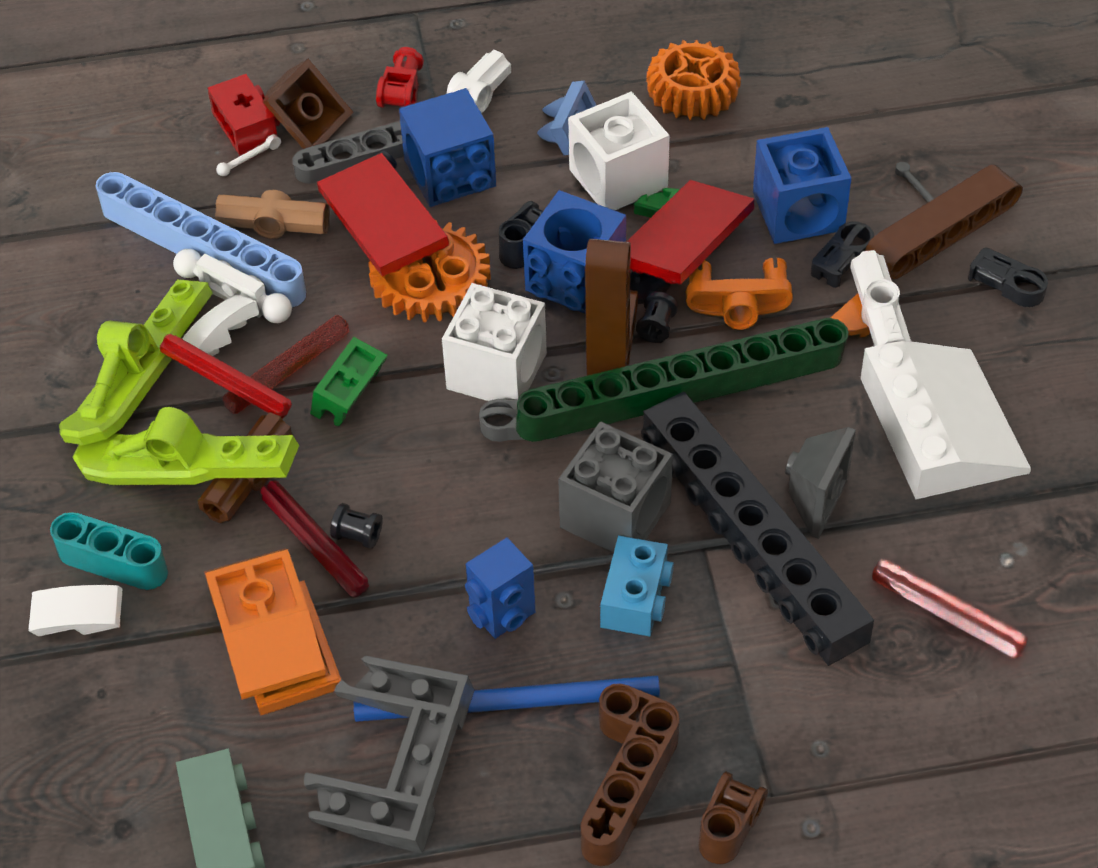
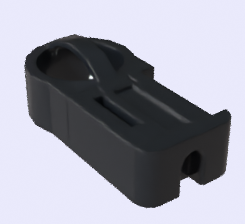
M855 221L841 225L837 233L813 258L811 276L818 280L824 277L827 279L826 283L834 288L839 287L842 275L850 268L851 260L865 251L869 241L874 237L872 229L864 223ZM856 237L866 242L859 246L851 245Z
M983 248L970 265L968 275L970 282L974 278L1002 291L1001 296L1017 305L1033 307L1039 305L1044 300L1048 279L1044 272L1037 268L1027 266L990 248ZM1029 282L1036 285L1040 290L1028 292L1020 289L1016 284Z

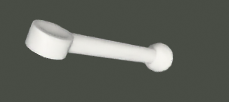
M272 134L260 146L228 163H219L216 168L218 175L227 176L231 169L269 148L271 150L277 149L281 144V139L277 135Z

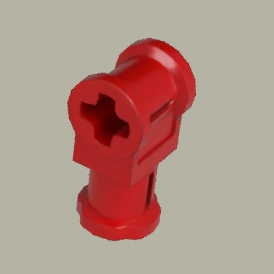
M401 47L395 51L393 56L394 66H386L384 75L378 81L376 91L378 107L384 108L386 105L405 107L416 103L419 88L417 71L422 69L424 63L423 56L416 49Z

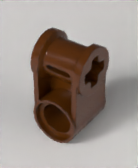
M727 771L722 774L701 820L698 845L700 853L706 860L715 864H726L734 860L751 827L755 825L761 814L768 789L764 787L755 789L734 780L733 774ZM723 832L726 833L728 837L721 838L713 835L712 833Z

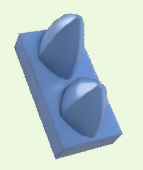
M585 81L572 82L566 96L551 102L542 109L545 114L555 119L540 128L537 134L545 141L557 143L563 156L569 155L568 117L597 106Z

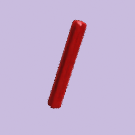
M167 334L160 345L161 353L267 413L276 414L282 419L287 416L292 406L290 399L176 335Z

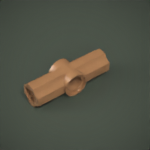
M278 190L265 191L260 198L218 195L216 200L215 220L229 227L253 228L259 235L265 238L277 239L282 237L285 231L327 234L330 216L328 203L291 200L287 194Z

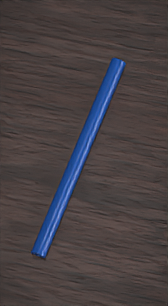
M658 676L475 690L468 713L599 702L600 695L606 687L619 683L629 685L655 697H660ZM354 702L355 722L409 718Z

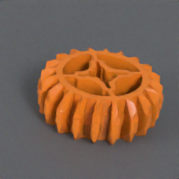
M697 39L694 43H687L685 40H682L681 45L670 43L668 49H659L658 55L652 57L647 71V90L649 97L654 100V105L662 107L664 114L673 112L676 119L684 115L688 116L689 120L694 116H699L705 120L707 114L717 117L720 110L727 111L729 105L735 102L741 83L738 62L733 59V54L725 53L723 46L714 48L711 41L701 44Z

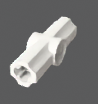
M493 50L491 53H486L467 74L458 72L452 77L447 88V94L467 88L482 113L489 106L493 91L511 73V63L499 51Z
M875 250L861 252L859 256L851 260L850 268L862 304L861 318L869 326L874 346L901 340L911 341L899 305L900 290L891 281L884 256L877 254Z

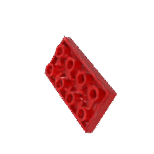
M383 153L317 182L321 195L382 277L389 273L397 272L402 267L421 258L431 256L436 251L449 246L448 236Z
M689 180L626 241L631 243V270L636 273H646L662 278L670 284H682L754 210V198Z

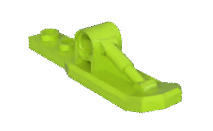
M177 279L144 325L109 320L100 326L97 334V345L104 357V361L95 387L77 411L61 421L59 425L60 435L65 443L86 445L106 440L123 428L172 360V358L160 351V345L167 334H172L181 338L213 294L207 282Z
M164 407L159 410L155 421L151 422L147 430L135 435L115 433L106 440L78 445L72 458L87 480L109 485H196L215 478H286L298 451L299 444L293 435L215 436L208 433L202 434L187 413L174 407Z

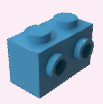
M618 535L600 604V628L651 636L654 621L661 622L664 614L666 597L660 596L662 586L670 587L673 575L674 562L667 561L668 544Z

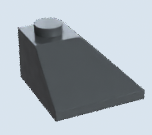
M850 427L806 438L800 452L793 451L786 466L785 474L790 475L788 492L810 535L817 539L820 538L849 479L856 429Z

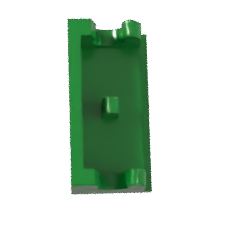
M353 337L314 389L310 414L320 419L324 412L328 410L335 416L333 420L334 425L340 426L345 420L346 414L367 385L381 370L383 363L387 359V354Z

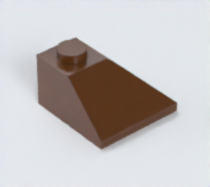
M309 58L289 69L267 91L263 101L303 149L325 143L354 113Z

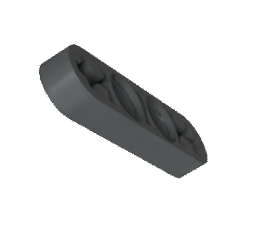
M400 121L298 151L292 159L295 177L302 183H316L376 156L380 151L389 153L394 159L403 157ZM380 142L385 144L381 149L368 148L372 143ZM342 152L352 154L347 159H337L334 157Z

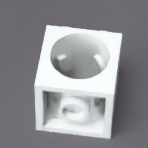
M632 91L568 117L569 170L598 205L617 210L636 202L645 194L648 197L662 191V188H668L670 135Z
M471 283L442 337L446 389L486 401L494 399L518 400L523 392L529 390L547 354L545 303Z

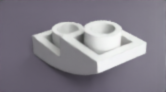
M235 295L223 301L203 315L182 339L211 356L218 354L219 348L232 343L228 330L241 328L247 324L248 319L259 315L256 300Z
M81 585L32 592L28 631L39 637L72 629L86 635L119 628L122 588L117 585Z

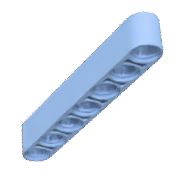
M106 173L96 181V190L102 212L107 219L176 254L183 249H193L201 256L207 254L217 260H224L233 268L260 279L264 283L266 295L273 293L285 295L290 300L292 307L298 306L306 298L302 266L296 259L122 173Z

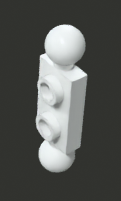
M183 249L176 254L173 265L175 271L181 277L194 278L198 276L200 282H207L213 294L223 300H227L235 295L256 300L259 310L257 317L260 318L263 315L269 322L282 323L290 317L292 312L290 300L280 293L266 295L264 283L256 276L247 275L233 268L224 260H217L207 254L201 256L193 249Z

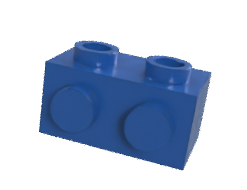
M508 537L466 563L467 582L465 583V589L469 595L470 605L467 607V611L471 620L478 628L485 627L496 639L506 631L516 630L524 623L526 618L536 613L533 564Z

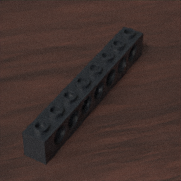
M683 391L645 410L643 429L641 430L643 441L673 454L672 478L677 477L685 487L686 494L691 503L702 508L708 517L712 529L718 535L722 534L731 544V549L736 559L742 564L746 563L751 569L760 589L764 593H770L776 600L784 619L790 624L794 623L800 630L808 649L815 655L819 654L825 663L830 666L868 645L871 641L874 625L872 616L688 395ZM817 613H825L827 614V616L819 615Z

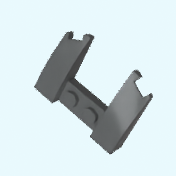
M365 655L361 660L370 669L368 673L354 687L341 680L336 685L334 692L338 697L410 718L387 788L383 789L306 772L304 785L307 790L317 789L320 811L308 812L309 818L312 822L357 837L423 854L436 814L433 807L435 795L456 729L462 730L475 690L468 675Z

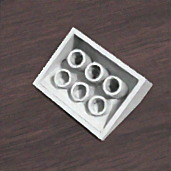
M904 340L865 348L860 379L915 499L1030 473L1031 467L971 349Z

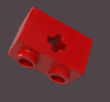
M247 74L207 88L212 113L239 156L265 143L268 136L272 134L277 135L276 127L280 126V121L263 103L265 96L259 85L254 86Z

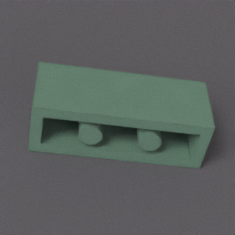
M229 748L176 762L197 868H266L260 842L251 843L248 830L257 827L251 802L242 803L240 791L248 789L242 763L233 765Z

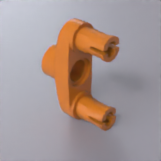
M773 258L765 260L762 266L764 279L712 280L711 264L704 260L701 264L702 270L697 268L689 276V284L686 288V302L691 310L705 315L722 316L729 327L738 330L748 329L757 322L758 315L784 310L792 303L793 299L792 286L789 280H787V264L782 258H777V268H774Z

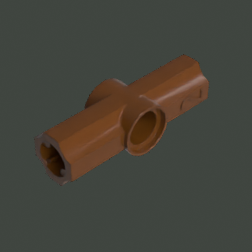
M269 412L267 415H261L246 436L292 435L291 426L286 424L280 416ZM215 478L199 498V509L209 519L220 524L224 521H230L252 490H261L269 478Z

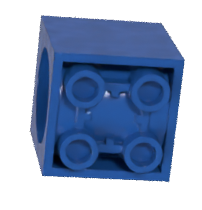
M467 88L399 108L404 161L429 207L496 187L494 136Z
M825 127L757 140L753 194L773 243L777 244L837 232L839 227L846 223L851 176L829 128Z
M558 190L523 239L525 291L537 297L546 298L564 305L571 310L586 314L585 263L588 240L599 239L626 242V214Z

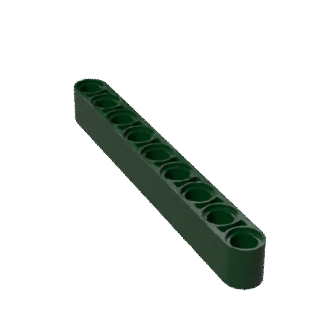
M824 318L530 389L523 392L518 398L516 431L520 437L527 441H542L595 428L599 422L611 424L643 416L645 410L683 391L693 403L829 370L837 367L842 361L849 334L848 328L838 319Z

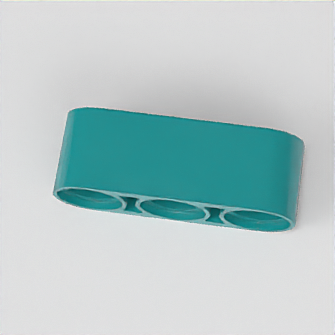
M73 512L58 516L51 524L50 533L58 556L68 566L145 590L155 589L161 586L167 579L168 569L161 544L151 536Z

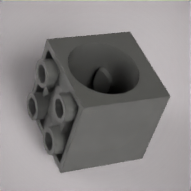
M599 422L558 479L560 528L613 553L618 535L646 540L671 503L673 454L603 422Z

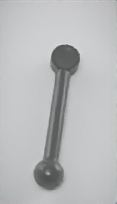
M907 162L896 164L895 173L898 176L905 177L927 202L934 199L912 175L910 165Z

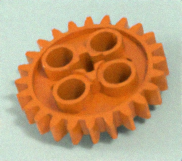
M448 222L442 230L448 236L449 246L436 251L431 256L425 257V263H423V258L402 267L397 272L389 273L382 277L372 262L369 261L370 285L374 289V297L381 298L383 308L393 306L394 315H398L405 310L407 312V320L413 319L416 314H421L422 321L427 322L429 315L435 314L437 320L442 321L443 313L445 312L454 317L457 311L456 308L460 306L471 283L488 287L487 280H491L489 254L485 253V244H477L476 234L466 237L465 227H461L454 232L452 230V223Z

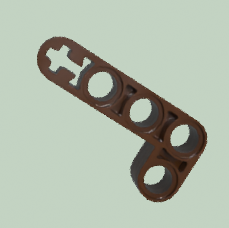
M621 683L612 684L602 691L599 698V724L604 735L622 743V746L583 816L580 825L582 855L589 863L596 866L610 865L621 855L676 750L679 739L680 718L674 705ZM620 709L626 711V713L614 714L612 711ZM661 726L665 727L667 730L655 731L651 728ZM636 761H643L648 763L649 765L645 767H637L632 765V763ZM616 797H625L628 798L630 801L627 803L619 804L612 801V799ZM606 824L609 825V834H604Z

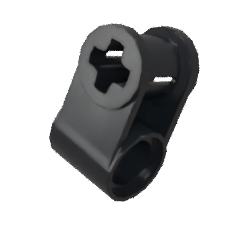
M534 201L526 202L518 212L499 227V259L506 267L516 269L524 267L523 239L543 212Z

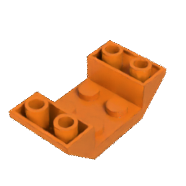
M280 549L204 571L241 699L326 675L310 613L288 549Z

